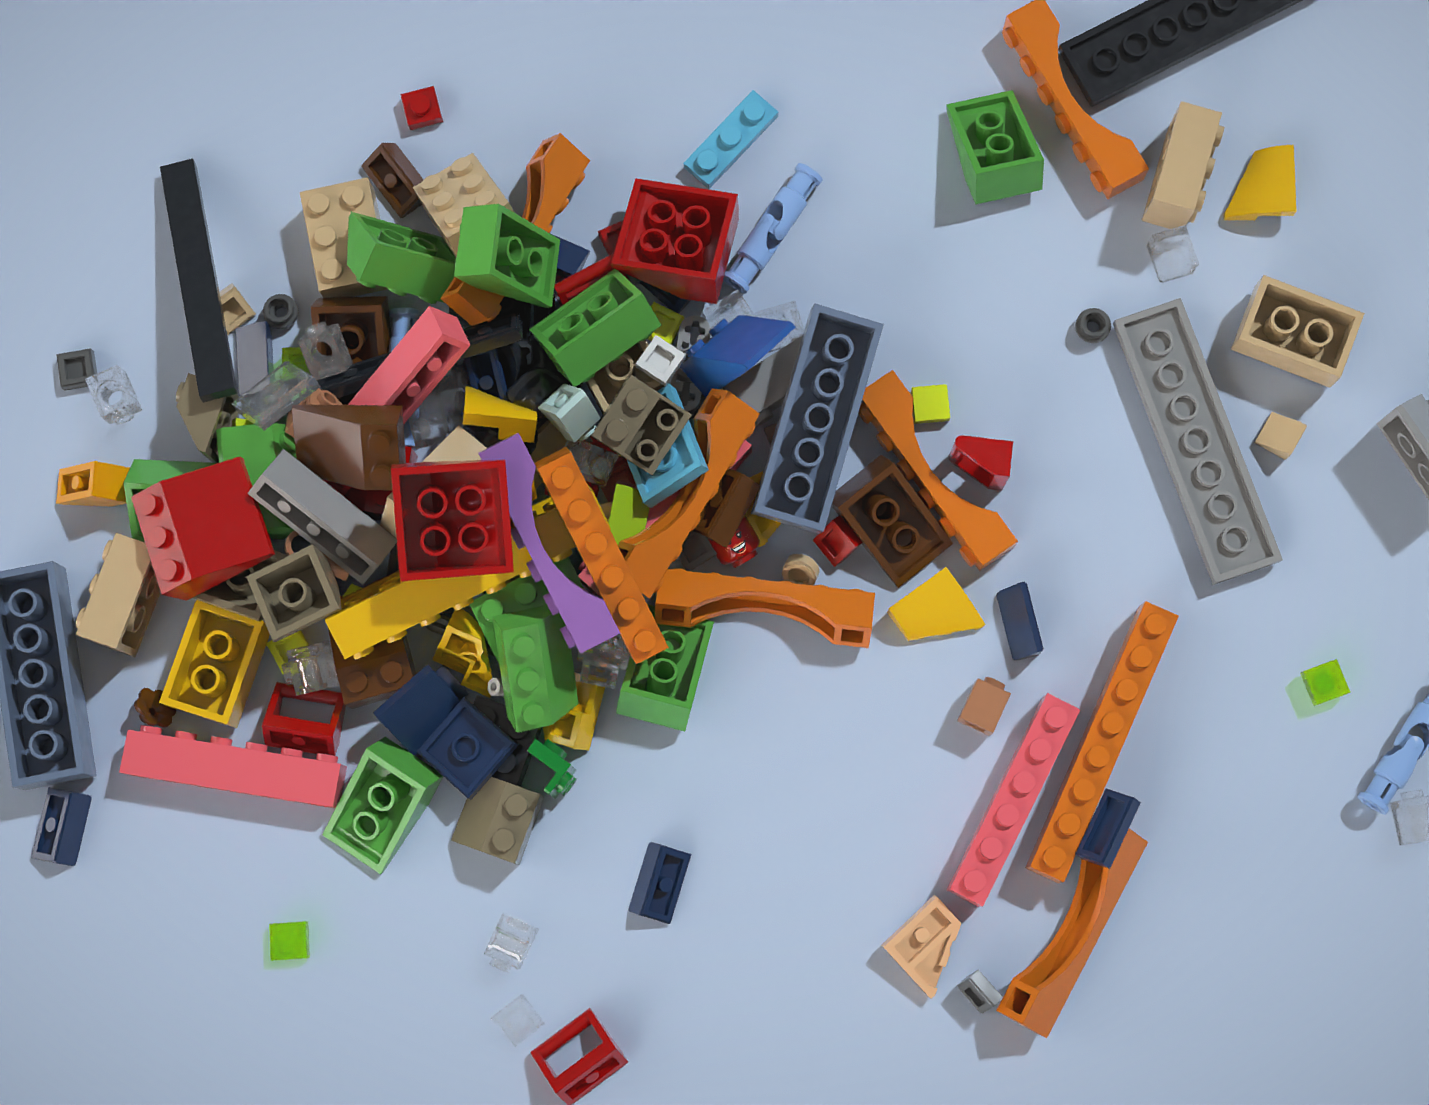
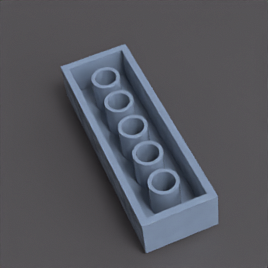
M816 303L810 309L751 514L817 534L824 532L884 324Z
M54 561L0 571V704L12 787L22 790L97 776L67 573L65 567Z

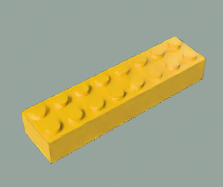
M589 487V489H590V491H591V493H592V495H593V497H594V499H595V501H596V503H597V505H598V507H599V509H600V511H601V513H602V515H603V517H604V519H605V521H606V523H607L609 529L611 530V527H610V525H609V523H608V521H607V519H606V517H605V515H604V513H603V511H602V508H601V506H600V504H599V502H598V500H597V498H596V496H595L593 490ZM549 497L532 505L535 528L542 546L553 562H558L569 557L573 553L571 549L576 546L552 499ZM510 519L511 529L515 527L512 519ZM511 535L514 573L400 582L398 570L340 598L341 611L326 617L325 622L344 659L351 656L354 659L362 658L374 650L373 645L381 641L387 640L388 643L397 641L407 635L406 629L420 623L421 627L432 624L441 618L439 613L451 607L455 611L460 610L473 603V597L484 591L487 594H492L506 587V581L517 575L520 578L532 575L526 564L532 560L526 546L519 550Z

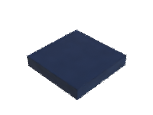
M427 664L377 708L373 714L411 754L421 759L422 756L417 753V750L461 699Z
M463 697L417 750V753L465 797L472 800L519 744L471 701Z

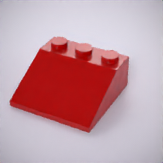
M635 178L611 267L682 299L717 304L739 221L738 194Z
M236 457L159 481L131 497L161 595L187 601L275 555L258 501L247 494L252 488V483L242 457Z
M505 459L433 461L391 465L400 582L514 573Z

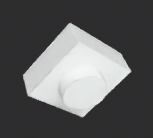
M655 335L636 362V368L666 387L685 360L686 355Z

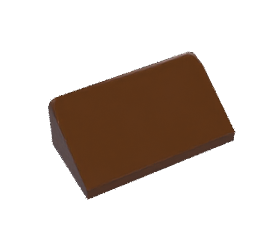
M381 143L361 167L398 216L404 218L422 205L413 187L420 184L424 179L396 143Z
M732 469L727 470L719 482L718 492L705 505L700 514V522L693 531L723 547H727L759 491L760 485L740 472Z

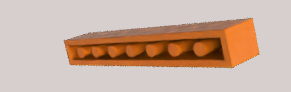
M1147 601L1138 607L1027 862L1026 869L1056 883H1063L1076 856L1075 853L1099 803L1179 615Z

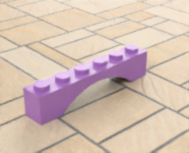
M519 433L478 452L481 460L505 459L509 513L515 525L511 529V535L519 550L526 546L532 558L526 564L535 582L544 581L549 593L545 594L543 598L552 615L560 613L566 625L560 628V631L569 649L577 646L581 654L620 634L604 600L568 579L556 567L544 550L535 528L532 511V483L536 466Z

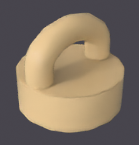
M792 554L783 566L782 577L784 581H790L795 584L814 585L820 569L817 563L809 556Z

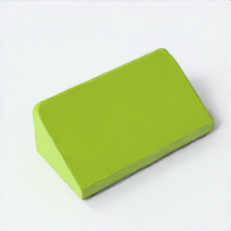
M616 484L608 522L617 545L621 540L634 536L646 529L650 507L643 503L638 489L622 484Z

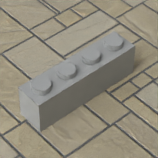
M802 336L723 387V390L730 391L760 413L755 422L756 427L770 420L774 416L772 412L783 405Z
M284 449L247 493L362 584L378 568L397 543V539Z

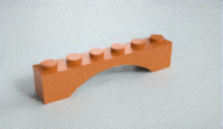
M1034 0L1006 15L1002 30L1003 38L1006 44L1011 49L1015 48L1021 57L1020 65L1024 73L1028 77L1032 76L1038 85L1037 92L1041 101L1046 106H1051L1056 115V125L1061 133H1067L1073 142L1072 149L1080 163H1086L1091 172L1090 179L1093 186L1098 192L1103 191L1106 198L1110 199L1143 181L1149 168L1131 139L1115 134L1098 124L1080 107L1071 95L1064 81L1058 60L1060 24L1045 0Z
M561 133L543 140L526 166L527 195L522 218L548 233L552 230L553 226L550 223L555 215L560 214L568 205L569 199L567 197L571 190L579 186L585 178L583 171L590 162ZM454 277L442 295L441 300L473 326L485 321H492L501 311L502 306L500 302L504 296L475 288Z
M891 370L865 388L858 414L866 424L872 422L879 432L876 438L886 452L893 451L899 460L897 467L906 480L913 479L920 488L917 492L918 496L928 509L933 507L941 517L938 523L948 537L954 536L962 546L959 552L965 562L970 567L975 565L981 571L1014 548L1018 540L997 512L980 508L960 498L947 488L932 472L921 453L915 436L912 416L913 397L896 373Z
M712 388L694 417L695 437L709 470L684 486L668 510L652 525L634 536L621 540L618 544L643 597L650 599L652 594L660 589L664 582V574L670 564L680 556L683 542L689 532L693 531L699 524L700 514L705 505L718 492L720 480L725 472L734 465L739 448L755 429V422L760 413L728 390Z
M564 447L535 462L536 470L618 627L619 635L635 664L669 648L571 451Z
M680 568L667 569L664 574V582L657 591L655 621L657 624L692 627L704 620L723 614L765 612L801 622L819 632L832 644L869 648L875 593L865 592L860 589L830 588L825 585L795 584L790 581L761 580L749 576H726L715 572L700 573Z
M1129 828L1110 869L1081 859L1077 888L1063 924L1043 953L1030 966L1013 977L996 1011L1045 1038L1049 1036L1148 844L1145 839Z

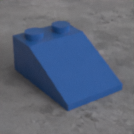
M738 315L729 323L723 318L708 331L712 337L706 343L699 339L685 351L689 358L680 365V368L702 394L707 397L712 388L721 389L747 372L794 330L796 326L791 321Z

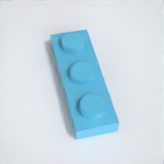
M752 90L683 163L684 168L710 189L777 119L779 112Z

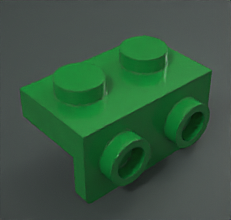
M535 739L527 751L556 772L544 791L554 799L559 794L565 796L577 780L573 776L576 769L564 760L568 754L555 743L547 739L542 744Z

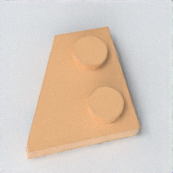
M934 895L881 946L923 992L932 999L937 992L936 985L942 969L946 967L950 947L952 942L956 940L962 923Z

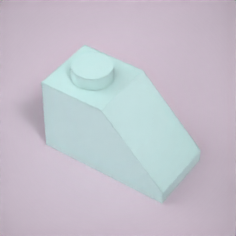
M567 384L559 387L538 407L563 437L574 443L577 440L583 441L588 438L596 427L594 424L600 419L587 394L581 388Z

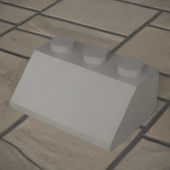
M1420 394L1396 407L1380 420L1377 425L1429 500V400H1425L1423 395Z

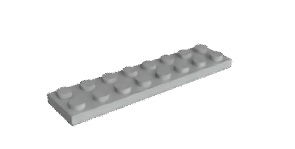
M1181 298L1114 320L1115 332L1212 584L1215 585L1281 562L1283 560Z

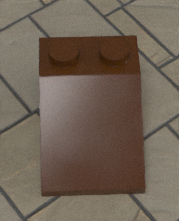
M388 296L318 298L311 306L316 375L388 353V340L390 339ZM357 393L338 398V401L342 405H348Z
M292 405L296 459L323 480L362 490H393L391 465L406 463L402 405Z
M883 455L878 456L835 492L832 508L863 542V547L898 588L953 544L895 463Z
M328 628L338 682L344 704L349 708L354 709L389 699L417 674L406 635L391 643L384 640L373 645L374 650L362 658L354 659L351 656L344 659Z

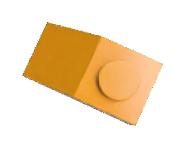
M92 461L59 469L56 504L107 507L127 504L124 480L130 468Z

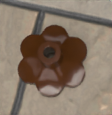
M143 688L138 694L139 698L134 702V707L139 712V718L143 723L166 728L172 723V717L176 714V709L159 703L163 693L162 690L152 691L149 688Z

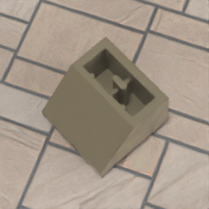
M629 375L590 436L642 470L653 475L692 414L633 375Z

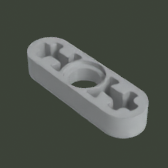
M689 316L680 324L676 348L683 352L686 358H689L685 351L689 349L691 337L688 332L691 331L692 327H698L699 333L703 334L697 337V341L702 339L706 343L710 339L708 331L711 328L703 317ZM679 367L671 378V385L676 388L678 395L681 396L683 382L692 381ZM690 383L689 397L694 398V401H688L687 406H683L684 410L690 414H693L698 409L702 393L694 383Z

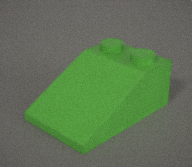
M1013 90L946 104V111L965 181L975 204L1043 189L1044 158Z
M500 204L463 207L454 277L481 290L541 307L551 308L560 239Z
M647 604L655 619V606ZM704 620L692 627L657 624L669 648L638 664H635L630 656L620 690L616 714L685 732L714 621Z
M385 736L366 748L322 835L379 874H382L429 805L443 776L436 769Z

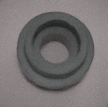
M276 294L265 302L263 316L273 328L285 329L296 321L298 306L290 296ZM279 308H287V313L284 317H276V311Z
M1086 309L1080 313L1076 320V332L1085 342L1099 343L1110 333V318L1100 309ZM1091 321L1097 323L1099 330L1096 332L1088 330L1087 323Z

